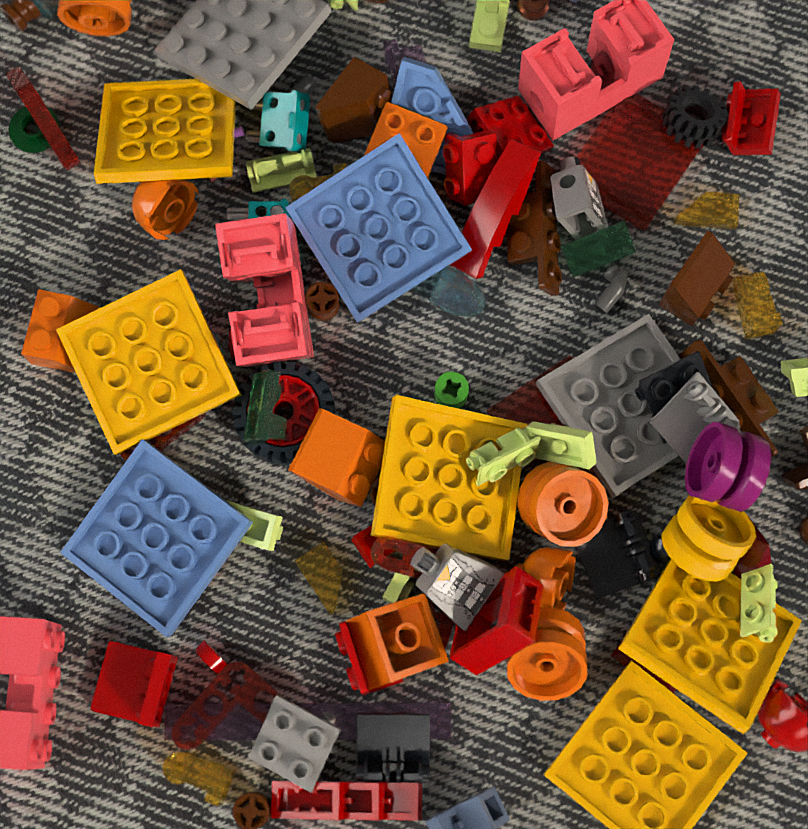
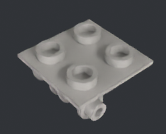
M696 372L650 421L652 426L685 464L697 436L710 423L720 422L735 427L739 433L741 432L737 417L699 372Z
M277 694L248 758L303 789L312 792L341 729L334 723L336 717L331 713L323 712L321 716H316Z

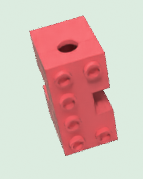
M614 0L594 11L586 51L593 60L591 68L588 67L568 38L569 32L564 28L522 52L518 91L553 141L661 80L675 39L646 0Z
M284 213L215 224L223 277L235 284L253 281L254 287L257 288L259 302L257 309L228 312L236 366L252 367L273 364V362L279 361L286 362L313 358L314 352L294 222Z
M0 616V675H10L5 710L0 709V768L18 770L45 768V762H49L51 758L52 741L48 740L49 726L54 724L57 711L56 703H52L54 688L57 689L59 687L61 669L57 667L58 652L63 651L65 644V633L61 631V624L45 619Z

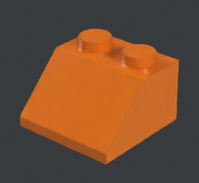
M38 289L21 355L32 365L76 373L56 329L101 307L71 295Z
M319 408L288 471L338 501L362 507L371 485L381 468L385 440L364 427Z
M424 593L366 611L346 620L369 690L449 662Z

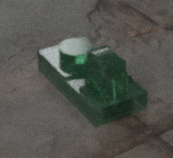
M625 220L561 246L573 277L637 252Z
M266 369L254 374L243 442L257 444L268 440L284 439L287 419L272 413L273 407L281 395L280 372Z

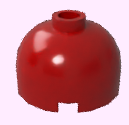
M778 679L770 686L757 713L758 720L764 728L760 734L775 749L781 745L791 752L802 753L808 751V701L798 692L791 697L784 691L789 685Z

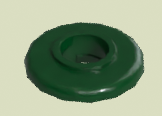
M37 104L25 106L18 110L11 118L8 127L9 138L14 146L23 152H43L52 147L58 139L60 133L59 119L54 111L46 106ZM36 121L42 123L39 132L35 134H27L25 132L26 127L30 123Z

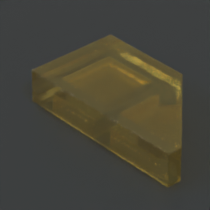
M705 192L691 206L676 216L674 225L736 230L739 215V194Z
M322 542L296 559L295 563L331 616L336 611L343 570L325 543Z

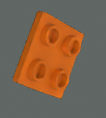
M387 102L364 156L400 133L428 177L448 128L445 124Z

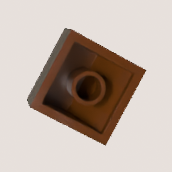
M353 57L315 107L329 142L335 144L373 135L387 102L391 103L393 97L387 75L360 59Z
M710 231L705 233L669 285L659 303V306L693 327L698 318L703 321L706 320L716 305L710 300L717 291L723 295L734 279L729 273L735 266V263L713 233Z

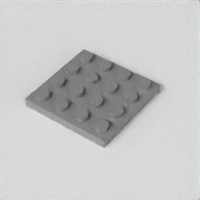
M196 0L154 51L161 60L252 110L332 11L328 3L322 0Z
M650 314L640 318L538 379L536 382V386L563 426L567 425L570 428L591 431L593 433L597 463L592 469L612 498L679 457L668 443L663 444L659 432L650 423L653 416L647 401H640L635 394V389L639 387L641 379L681 360Z

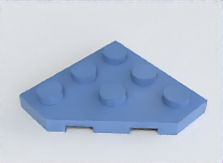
M404 57L401 61L391 103L445 124L448 128L447 133L452 132L459 136L473 134V130L438 68ZM443 140L431 171L446 175L443 157L445 140Z

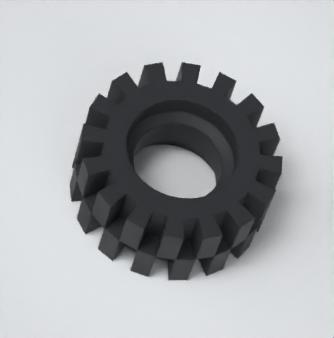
M689 85L683 86L682 90L680 88L676 89L662 114L663 128H668L666 131L668 136L674 134V141L679 143L680 140H683L686 147H690L691 143H694L695 148H701L702 144L707 147L711 142H714L728 114L727 109H724L725 103L723 101L717 102L719 96L716 93L710 96L708 94L709 89L704 88L702 92L699 91V86L694 85L692 90ZM687 113L694 114L698 116L701 120L694 119Z

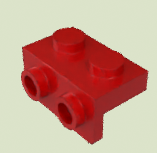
M741 81L734 82L733 91L727 96L728 123H724L722 127L723 143L727 144L732 155H772L781 96L778 88L745 89Z
M490 130L465 136H459L452 132L446 133L443 157L446 166L444 188L447 197L464 206L476 202L492 169L497 163L496 133Z

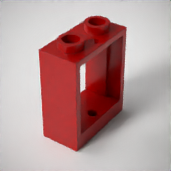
M517 566L506 572L466 631L456 624L449 658L477 676L533 644L536 637L543 584ZM498 619V624L491 628L492 622Z

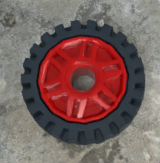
M279 361L273 362V365L269 367L267 364L261 366L260 371L257 373L253 371L248 375L249 379L246 382H242L239 387L242 395L234 399L233 417L236 431L250 452L268 463L289 466L319 408L335 415L336 409L332 393L318 373L311 371L309 367L303 364L299 366L295 362L287 361V364H282ZM282 407H290L294 410V413L290 419L282 421L276 418L278 410Z

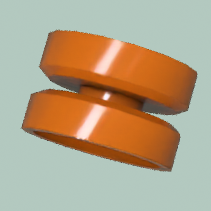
M59 0L57 15L60 21L67 27L80 33L93 36L120 35L127 31L131 24L132 8L130 3L132 0Z
M551 461L536 466L525 476L519 488L517 500L520 517L530 530L559 546L576 547L589 542L601 530L607 518L609 503L605 488L595 476L579 468Z
M540 607L535 642L507 658V678L515 690L526 697L536 700H558L572 695L582 687L587 678L585 630L579 619L568 611L554 607Z

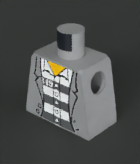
M578 157L563 159L560 162L561 171L553 174L550 178L557 220L578 243L609 233L596 181L584 166L580 164Z
M445 543L441 545L435 555L426 548L421 547L416 551L411 560V566L422 572L416 582V586L464 631H466L504 575V573L490 563Z

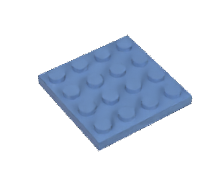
M400 133L285 207L357 323L472 251L469 243Z
M142 439L60 553L165 637H171L253 524V521L147 440Z

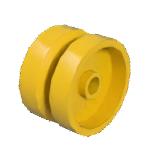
M688 495L677 511V514L673 516L662 532V544L668 556L690 575L705 581H720L727 578L736 566L739 558L744 556L756 538L755 527L744 511H735L718 505L716 501L712 503Z

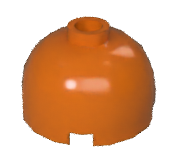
M188 179L141 181L136 187L131 204L135 220L155 239H169L165 235L173 231L179 234L192 221L197 211L198 202L194 200L195 192L199 194L197 187Z
M557 547L540 548L531 553L526 558L524 564L519 563L517 567L543 584L540 607H554L565 610L567 603L562 602L561 599L564 597L566 589L571 592L575 575L576 559L574 556H571L573 554L572 551Z

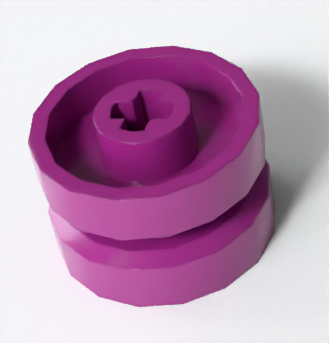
M720 422L710 423L697 436L686 463L685 486L689 495L712 503L716 501L720 506L739 512L750 508L761 494L770 471L771 451L769 443L764 437L743 431L739 433L735 427Z

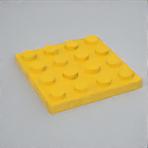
M197 79L104 83L94 166L96 184L233 177L235 100Z
M181 269L56 329L115 455L137 446L142 439L149 440L242 395L184 271Z
M400 395L392 397L371 536L437 549L445 543L473 556L504 562L509 561L522 467L517 465L508 470L499 480L495 482L487 481L477 486L476 481L479 472L477 469L471 470L468 467L466 458L470 456L471 451L489 442H492L498 451L502 450L496 443L497 438L516 428L524 429L527 424Z
M670 559L618 649L744 734L750 729L802 620L776 603V608H773V612L776 614L775 627L778 629V634L772 642H762L756 634L741 637V579L730 572L727 578L720 581H705L690 575Z
M630 661L543 775L609 829H692L742 762L747 752L636 663Z

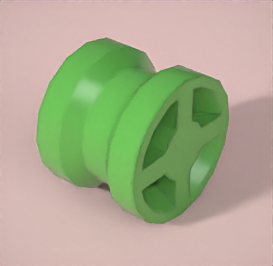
M446 372L439 376L434 389L435 401L437 404L458 409L463 407L467 401L469 391L468 382L465 377L457 372Z

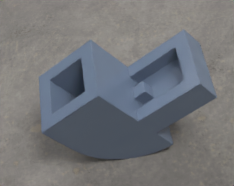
M495 786L440 811L433 815V818L426 821L428 829H497L508 822L510 818Z

